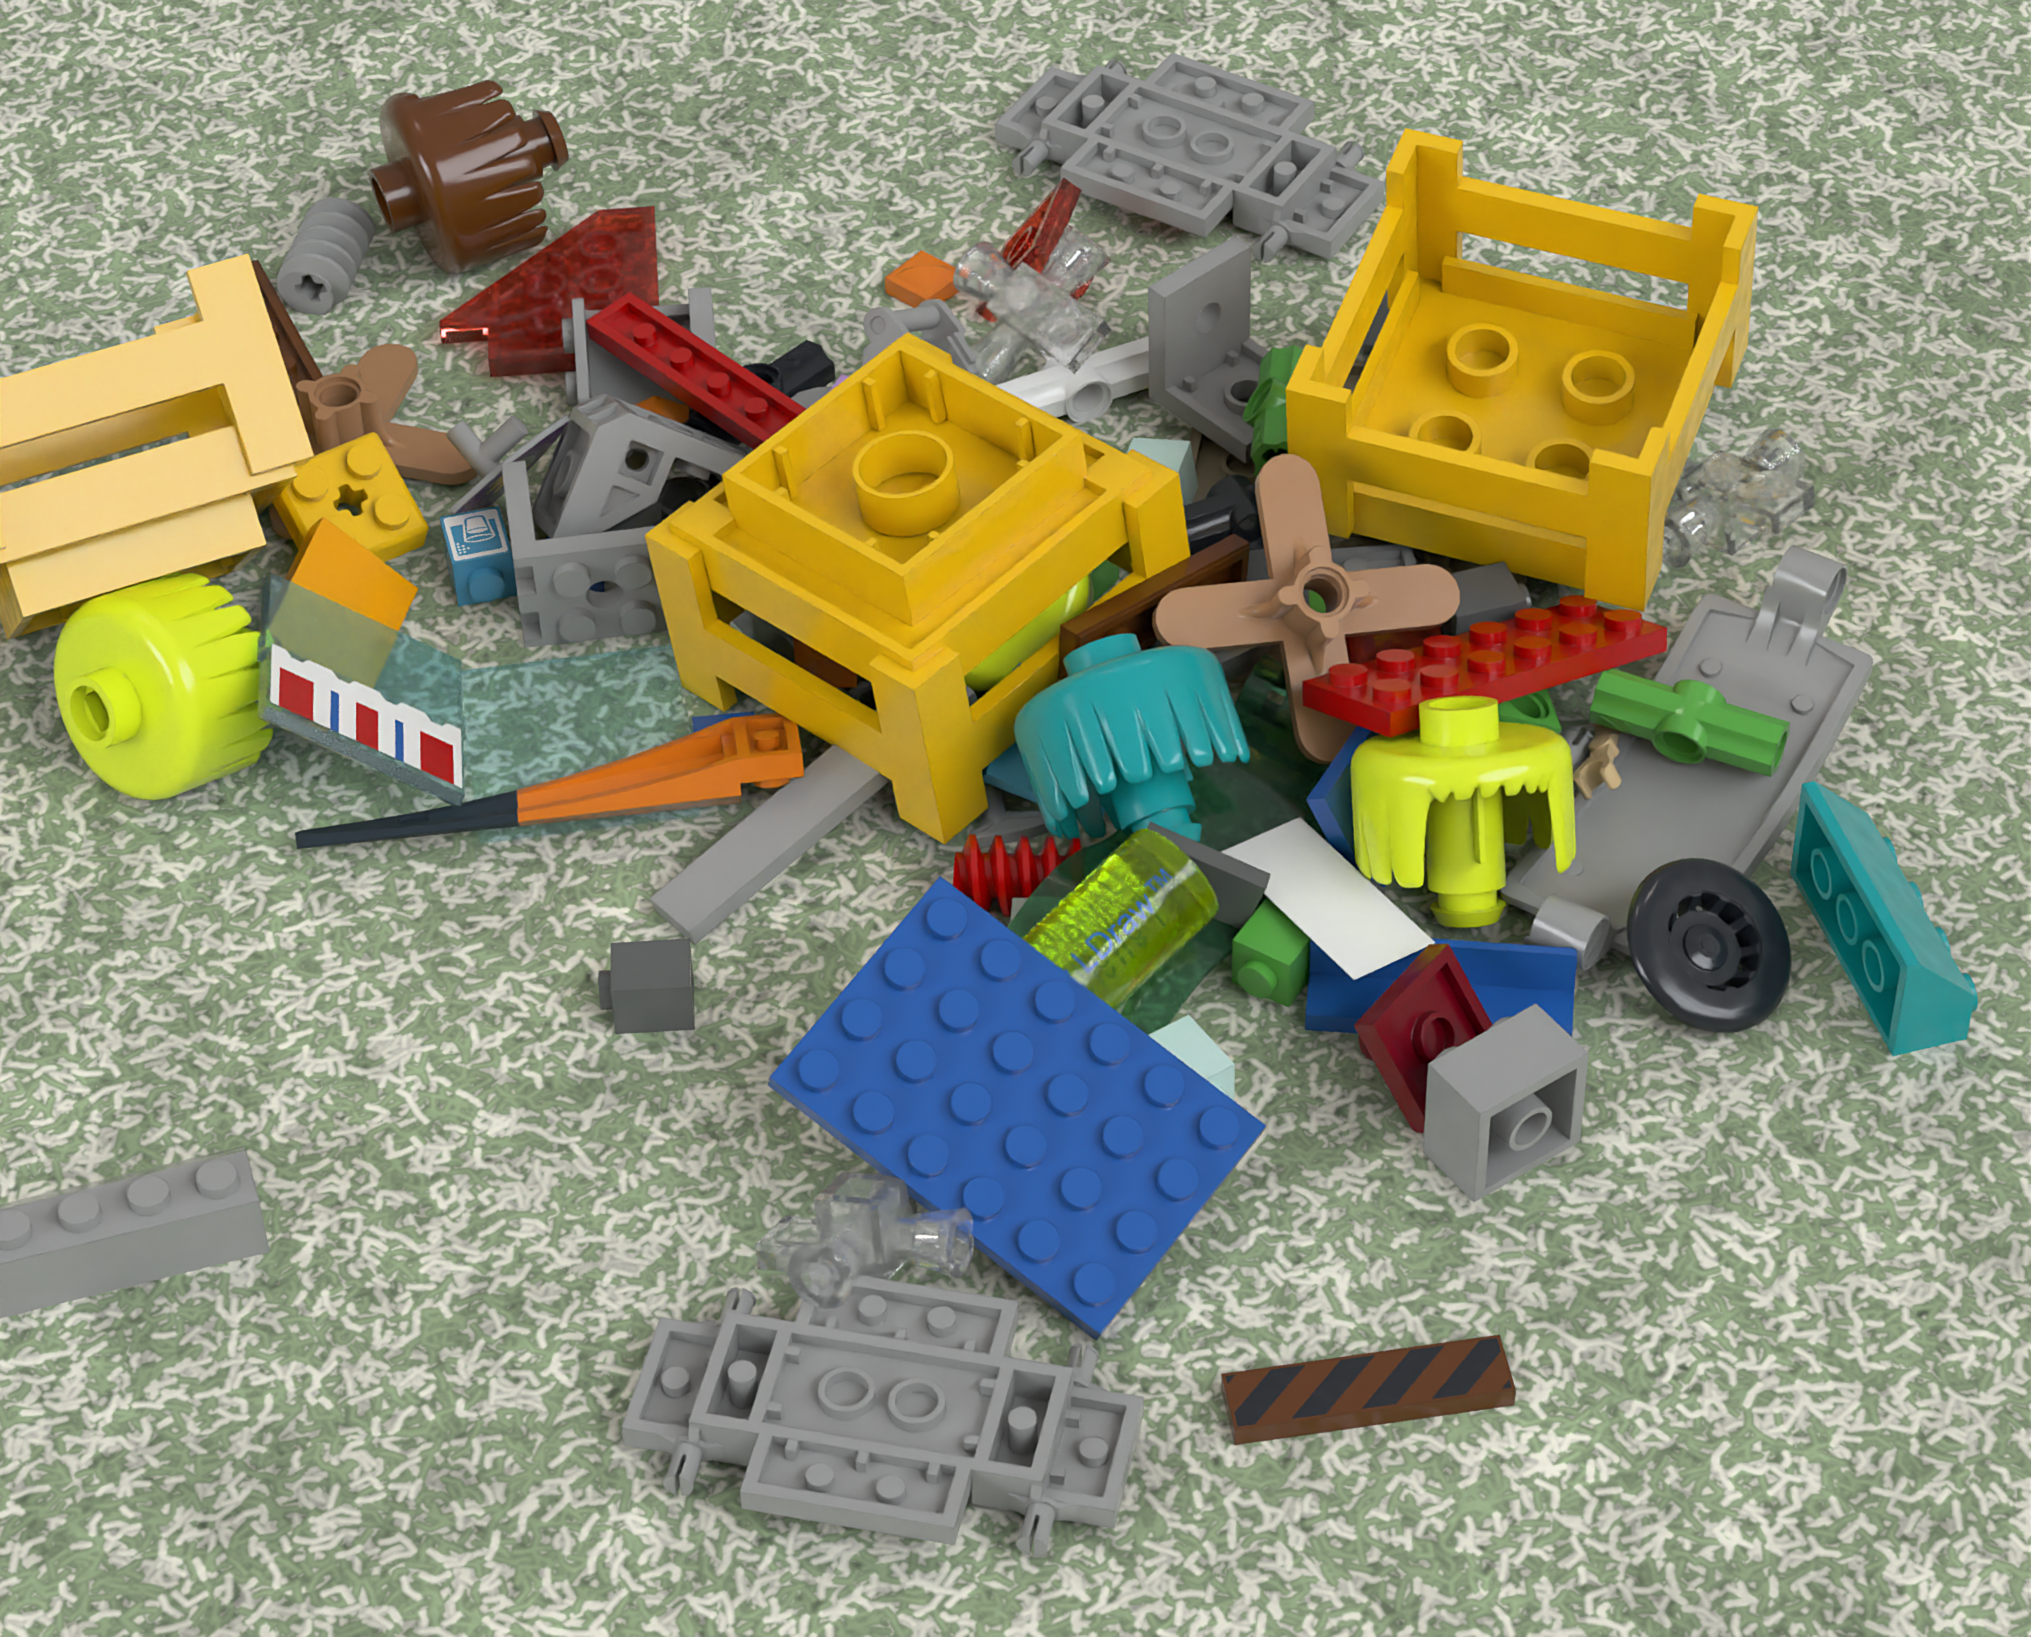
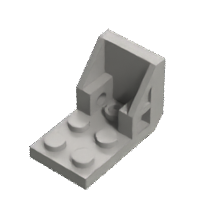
M603 393L573 407L569 417L571 420L563 431L532 507L533 521L550 538L601 533L656 503L673 462L676 463L675 467L700 479L708 481L713 471L716 473L715 477L723 481L722 474L752 451Z

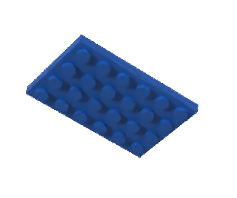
M941 876L771 1074L768 1082L770 1088L1095 1340L1100 1338L1261 1136L1266 1127L1260 1120Z

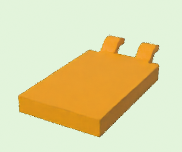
M322 517L310 527L259 629L269 648V655L263 659L264 662L261 668L271 667L273 643L286 649L291 658L302 663L310 660L332 670L338 679L350 684L356 681L372 689L419 588L325 517ZM270 693L265 697L261 698V700H270ZM302 717L299 723V728L317 741L323 738L327 727L305 717Z

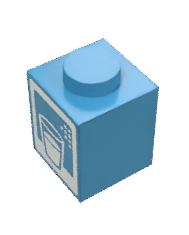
M499 506L440 517L445 559L458 607L518 595L512 550Z

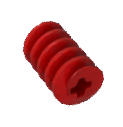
M969 834L962 852H955L953 886L968 898L972 897V900L987 912H989L994 898H998L1003 915L1011 917L1012 898L1085 900L1086 856L1079 837H1072L1066 854L1059 855L1054 837L1046 836L1040 853L1033 854L1028 836L1020 835L1014 853H1007L1002 835H994L988 853H982L976 834Z

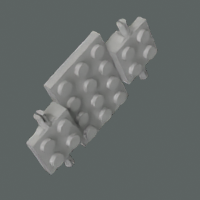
M1171 53L1145 81L1127 75L1125 65L1121 61L1116 63V59L1110 60L1105 67L1097 65L1088 75L1072 74L1051 66L995 123V140L1022 150L1012 160V167L1019 175L1024 172V177L1030 176L1033 170L1045 160L1063 164L1060 168V186L1202 237H1206L1233 208L1234 226L1262 235L1253 244L1252 253L1259 261L1264 257V263L1270 262L1277 252L1286 245L1331 260L1384 200L1385 182L1361 174L1354 169L1365 155L1361 145L1356 142L1353 146V141H1347L1337 153L1335 146L1300 135L1314 120L1315 101L1175 53Z
M812 1268L795 1322L751 1315L752 1308L756 1303L755 1295L743 1288L739 1298L738 1287L728 1290L720 1319L717 1321L710 1320L693 1323L660 1317L621 1427L623 1445L667 1452L673 1455L667 1474L663 1479V1485L669 1492L676 1495L679 1485L682 1496L689 1495L693 1491V1484L702 1461L714 1460L748 1467L740 1488L741 1509L955 1545L972 1487L973 1505L1014 1511L1025 1515L1021 1533L1016 1543L1017 1548L1021 1552L1030 1555L1034 1540V1556H1041L1047 1552L1048 1540L1053 1521L1067 1520L1115 1528L1144 1415V1397L1107 1391L1092 1383L1091 1380L1099 1354L1095 1348L1087 1344L1083 1359L1081 1343L1070 1347L1066 1366L1009 1357L1019 1322V1301Z

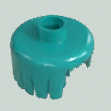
M1128 633L1093 641L1069 653L1063 659L1068 677L1054 683L1032 697L1019 711L1014 723L1015 740L1048 831L1061 839L1062 834L1069 840L1072 837L1080 838L1078 820L1088 836L1091 838H1102L1106 834V826L1101 812L1102 805L1117 831L1123 834H1134L1136 843L1130 848L1133 854L1150 822L1200 843L1202 825L1192 823L1189 814L1196 809V804L1188 782L1194 779L1179 737L1182 739L1191 761L1197 767L1209 766L1213 763V751L1210 740L1222 762H1235L1237 755L1245 764L1250 759V749L1222 666L1217 657L1205 648L1192 645H1171L1141 651L1136 635Z

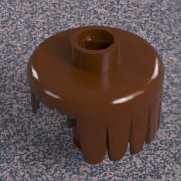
M484 80L467 87L419 98L416 94L400 92L387 98L381 106L379 123L388 163L369 170L370 184L377 205L393 234L414 227L432 261L438 268L448 274L457 275L472 271L538 246L543 242L548 227L547 225L537 226L546 219L545 209L540 208L527 211L537 205L544 197L543 186L541 182L536 180L543 178L544 168L551 166L557 172L569 159L563 133L556 118L550 111L533 110V118L524 121L520 115H516L511 103L506 99H498L483 104L502 94L503 89L495 80Z

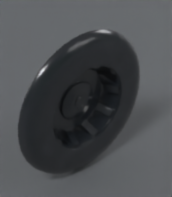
M1687 858L1661 865L1646 876L1638 886L1631 900L1627 915L1628 948L1641 981L1664 1009L1693 1027L1716 1033H1733L1747 1030L1758 1025L1774 1012L1785 995L1789 984L1792 966L1791 947L1787 930L1779 912L1770 898L1754 881L1724 863L1704 858ZM1696 907H1701L1702 911L1696 910ZM1739 964L1742 966V971L1737 970Z

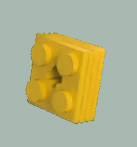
M375 432L368 433L315 455L307 464L295 467L298 476L272 501L298 550L310 527L322 517H325L383 562L422 547L429 530V526L380 437ZM348 503L350 506H356L359 509L358 515L353 516L348 509L338 511V504Z

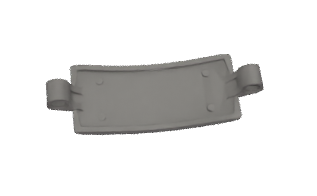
M1793 545L1783 555L1775 572L1772 586L1767 585L1765 588L1760 611L1713 593H1708L1702 597L1693 609L1653 681L1672 687L1680 680L1691 679L1701 681L1717 689L1725 697L1728 704L1790 722L1789 736L1777 772H1774L1772 777L1707 757L1698 764L1679 763L1661 754L1653 746L1651 740L1621 732L1617 743L1620 752L1613 761L1622 779L1619 787L1610 790L1607 784L1603 783L1592 791V798L1584 800L1580 791L1574 797L1576 855L1570 867L1561 874L1557 871L1554 839L1549 849H1541L1535 844L1513 867L1506 877V886L1500 889V897L1506 903L1536 915L1530 936L1526 935L1523 938L1525 945L1574 948L1577 950V967L1588 970L1612 948L1630 955L1627 941V915L1631 900L1645 877L1661 865L1679 859L1704 858L1724 863L1745 874L1748 878L1751 877L1774 846L1798 808L1802 783L1814 781L1872 672L1873 658L1871 655L1822 636L1846 585L1848 567L1845 564ZM1697 906L1696 910L1702 911V908Z

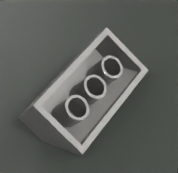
M243 1146L0 1204V1318L270 1252L260 1202L246 1149Z

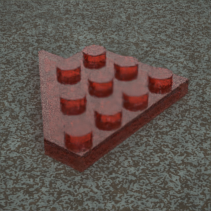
M655 206L601 209L596 211L439 321L442 344L488 341L490 377L576 371L575 353L565 354L562 319L573 318L572 299L584 298L586 310H603L628 292H631L651 306H660Z

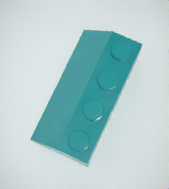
M1815 781L1802 783L1790 874L1892 1056H1897L1967 1039L1971 1014L1976 1011L1978 1006L1975 984L1968 973H1961L1951 956L1950 945L1944 930L1939 926L1934 927L1925 912L1922 895L1917 884L1913 881L1908 882L1898 865L1893 843L1888 837L1880 835L1867 812Z

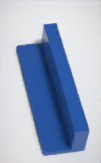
M1431 938L1435 942L1434 944L1448 943L1492 1024L1503 1017H1512L1536 1003L1572 1037L1577 967L1576 949ZM1311 940L1305 1030L1358 1034L1354 1024L1425 948L1353 980Z

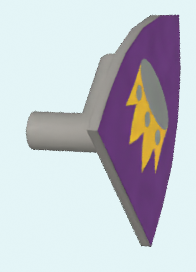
M567 415L563 416L524 444L502 463L525 461L526 470L528 471L562 434L571 419ZM511 416L483 443L464 421L456 424L445 435L482 478L478 484L450 508L453 514L489 507L505 493L502 466L499 460L529 433L525 425L515 416Z

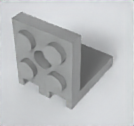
M1234 236L1148 287L1149 397L1238 459L1248 463L1252 460L1250 456L1253 427L1243 422L1242 416L1250 397L1258 387L1260 362L1269 351L1250 339L1251 246Z
M526 462L501 463L524 648L570 642L580 643L594 639L668 631L645 539V534L655 526L535 540ZM601 581H610L618 584L614 589L607 592H595L589 589L593 584Z

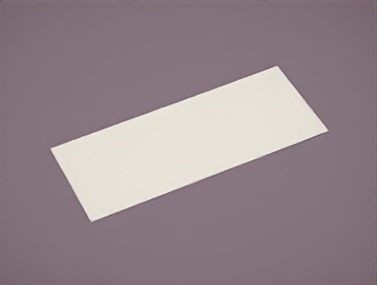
M1301 817L1221 851L1226 855L1270 873L1271 876L1264 895L1353 980L1417 952L1429 944L1435 943Z

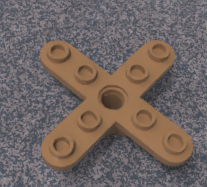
M400 344L379 345L368 350L361 357L357 365H346L340 373L326 375L316 381L303 380L296 384L298 408L314 456L368 433L375 432L380 437L402 477L439 484L457 485L466 483L478 475L445 436L447 433L390 422L417 378L419 371L416 355L410 348ZM272 502L269 515L273 530L281 537L292 539Z
M1282 454L1271 458L1264 464L1255 479V495L1269 579L1186 587L1170 591L1158 602L1153 612L1152 627L1156 638L1164 646L1192 645L1205 648L1208 651L1280 644L1293 732L1297 746L1308 759L1318 764L1330 765L1357 725L1303 706L1302 681L1328 674L1329 668L1333 665L1349 663L1346 637L1424 630L1443 625L1455 614L1460 604V590L1453 576L1447 570L1437 565L1420 564L1346 572L1343 567L1333 563L1317 473L1307 460L1297 455ZM1303 589L1312 590L1321 596L1326 606V613L1317 612L1308 606L1303 596Z

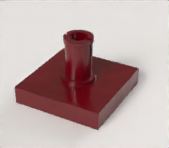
M1446 943L1429 944L1354 1024V1027L1359 1034L1361 1052L1367 1059L1374 1061L1411 1129L1417 1133H1424L1428 1063L1433 1061L1445 1049L1453 1046L1458 1047L1487 1031L1493 1024L1450 945Z

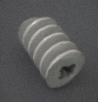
M326 198L317 201L307 210L304 221L300 225L276 278L278 292L287 304L301 313L326 315L332 310L334 305L346 299L376 232L374 220L367 210L357 203L343 198Z

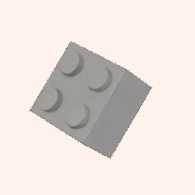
M1536 1003L1512 1017L1499 1019L1487 1031L1458 1047L1453 1046L1445 1049L1433 1061L1428 1063L1423 1153L1473 1202H1476L1580 1142L1589 1053Z

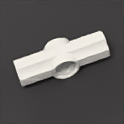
M1149 336L1088 356L1082 349L1075 347L1064 348L1047 360L1042 371L995 386L1056 418L1068 415L1074 422L1083 423L1101 417L1108 410L1113 399L1149 388Z

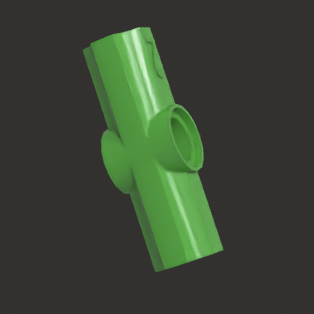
M1295 345L1281 349L1272 347L1260 362L1258 387L1253 392L1243 412V422L1253 427L1250 457L1255 463L1254 476L1256 477L1260 469L1271 458L1288 454L1285 389L1303 352L1301 348Z
M1613 668L1602 672L1595 688L1590 708V722L1651 740L1653 746L1661 754L1676 762L1698 764L1707 757L1772 777L1773 773L1777 772L1784 754L1790 728V722L1728 704L1725 697L1717 689L1701 681L1691 679L1680 680L1672 687Z

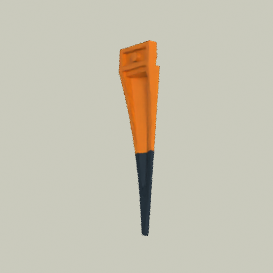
M779 713L732 717L635 755L519 790L415 813L295 832L297 849L740 804L742 798L740 783L753 782V785L757 787L775 788L788 784L791 778L804 777L803 756L797 723Z

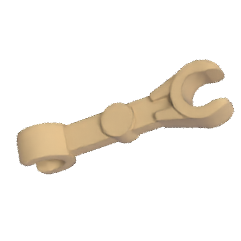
M1593 723L1596 732L1594 739L1588 745L1591 751L1590 757L1573 773V780L1584 800L1592 798V791L1603 783H1606L1610 790L1616 789L1621 784L1622 779L1613 761L1620 752L1617 743L1622 731Z

